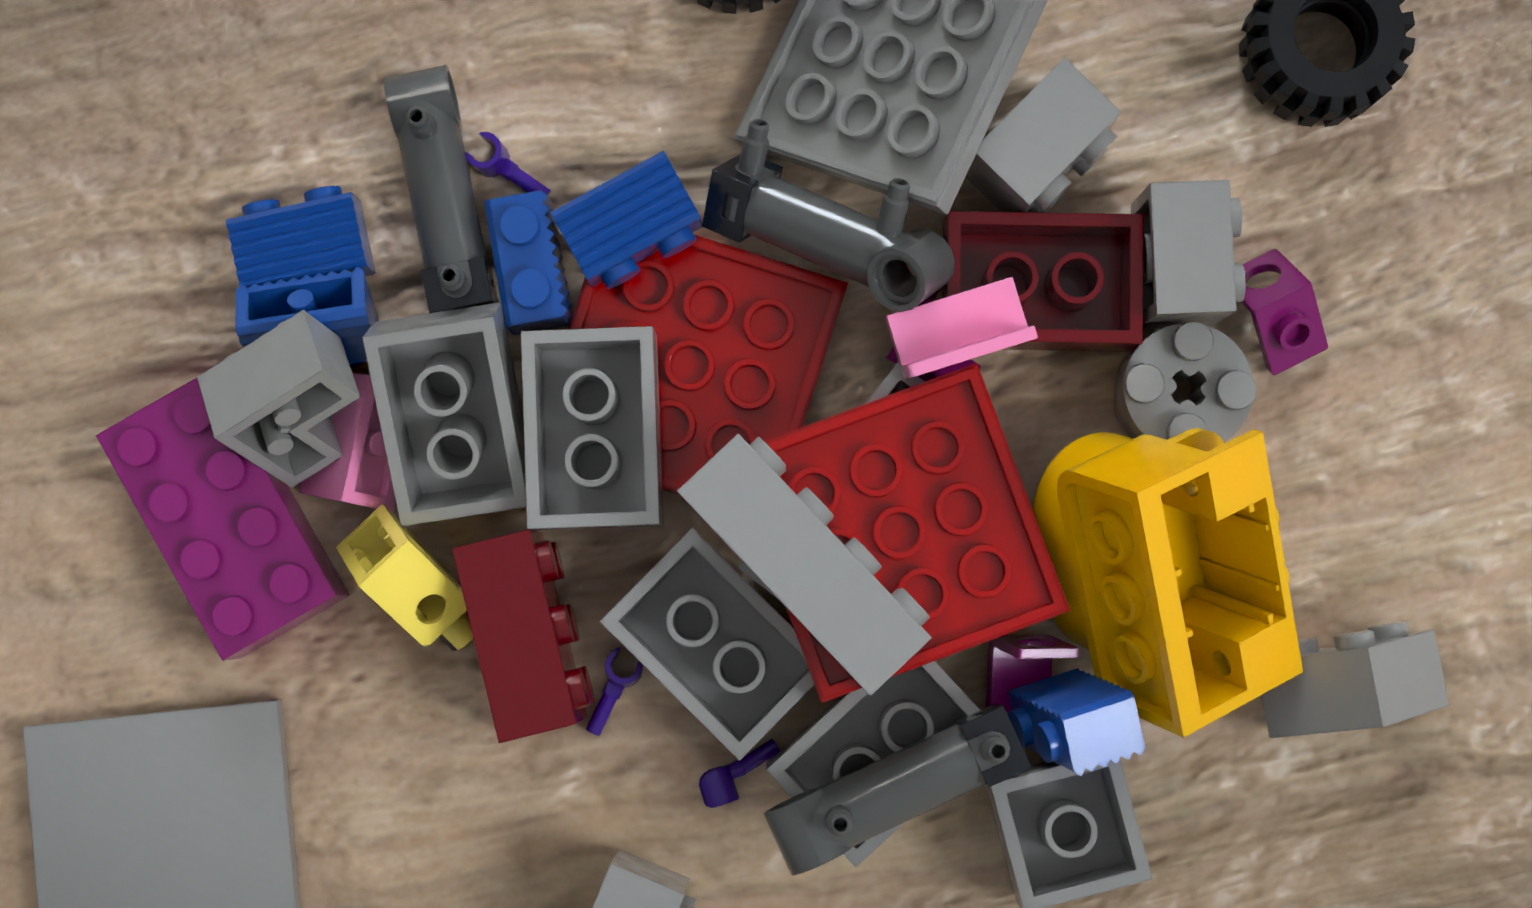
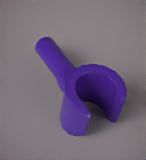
M479 133L488 144L495 147V153L490 160L479 162L466 152L467 161L485 177L500 175L507 181H512L527 193L541 190L546 195H549L551 192L550 189L510 160L508 149L492 133Z
M621 647L615 648L606 657L605 673L608 680L586 727L587 731L597 736H600L624 688L636 684L642 675L643 664L640 661L637 663L636 671L630 677L621 678L614 674L611 667L617 659Z
M770 739L745 755L740 761L735 760L730 764L704 772L699 780V788L704 804L707 807L715 808L738 800L740 797L734 779L746 775L778 754L780 749L775 741Z

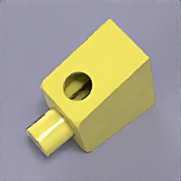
M383 503L336 546L358 586L422 646L431 645L439 637L452 651H457L465 647L473 639L461 585L451 572L406 526L401 527L400 520Z

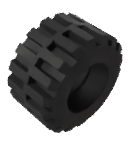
M1257 0L1253 4V9L1245 18L1241 30L1246 32V36L1239 43V57H1248V63L1242 69L1246 83L1256 79L1260 88L1253 95L1263 105L1271 98L1278 104L1273 114L1284 120L1292 113L1299 115L1298 125L1312 127L1319 120H1323L1324 126L1328 127L1339 125L1347 117L1352 120L1363 114L1393 89L1392 85L1402 78L1409 65L1403 61L1414 51L1415 38L1406 37V33L1415 26L1413 11L1401 12L1399 6L1405 0ZM1307 12H1323L1341 20L1348 27L1355 41L1356 58L1353 68L1343 72H1331L1311 64L1300 52L1295 40L1294 25L1296 17Z

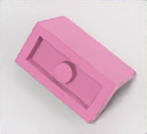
M1013 277L916 306L912 310L885 316L904 379L1038 338L1035 326L1028 327Z
M353 373L360 398L331 415L343 456L302 481L300 491L302 494L375 509L383 503L391 512H394L396 499L370 375Z

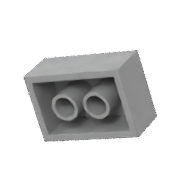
M498 302L374 322L362 338L401 527L525 508L524 418L502 303Z
M653 326L521 331L527 529L541 531L664 526L657 334Z
M693 528L600 620L739 761L815 685L794 628Z
M934 661L889 678L871 696L861 688L838 697L767 763L766 770L792 798L815 787L831 783L954 726L956 721L980 709ZM902 824L853 846L844 853L845 857L857 867Z

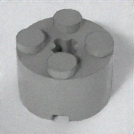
M1198 322L1175 324L1162 328L1143 340V344L1128 352L1122 360L1115 382L1114 403L1116 415L1125 432L1133 439L1140 435H1153L1168 440L1186 430L1201 428L1217 433L1226 442L1245 422L1252 402L1255 399L1256 384L1253 380L1247 358L1239 346L1227 335ZM1187 379L1193 386L1189 393L1192 401L1187 399L1177 403L1171 396L1177 388L1174 380L1180 382Z

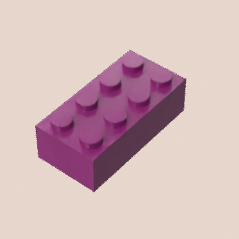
M197 377L96 435L222 661L243 658L350 596L289 486L214 438Z

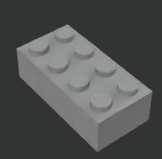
M738 433L677 492L871 696L932 638L922 627L930 616L902 587L900 589L897 588L892 594L886 590L873 576L882 568L881 564L855 537L844 545L826 525L835 516L808 487H805L797 495L780 478L787 471L785 469L787 467L786 464L759 436L749 445Z

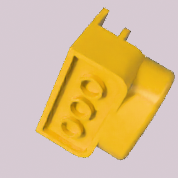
M1201 428L1186 430L1168 440L1153 435H1140L1133 439L1116 433L1099 432L1083 436L1071 442L1055 456L1039 482L1033 503L1035 518L1071 610L1057 615L1053 619L1060 631L1069 640L1089 650L1093 672L1097 678L1101 677L1103 681L1107 680L1108 683L1113 682L1114 686L1124 687L1126 691L1131 690L1135 697L1139 718L1184 738L1303 672L1289 589L1290 578L1285 565L1279 530L1280 518L1275 506L1263 431L1253 429L1226 443L1217 433Z

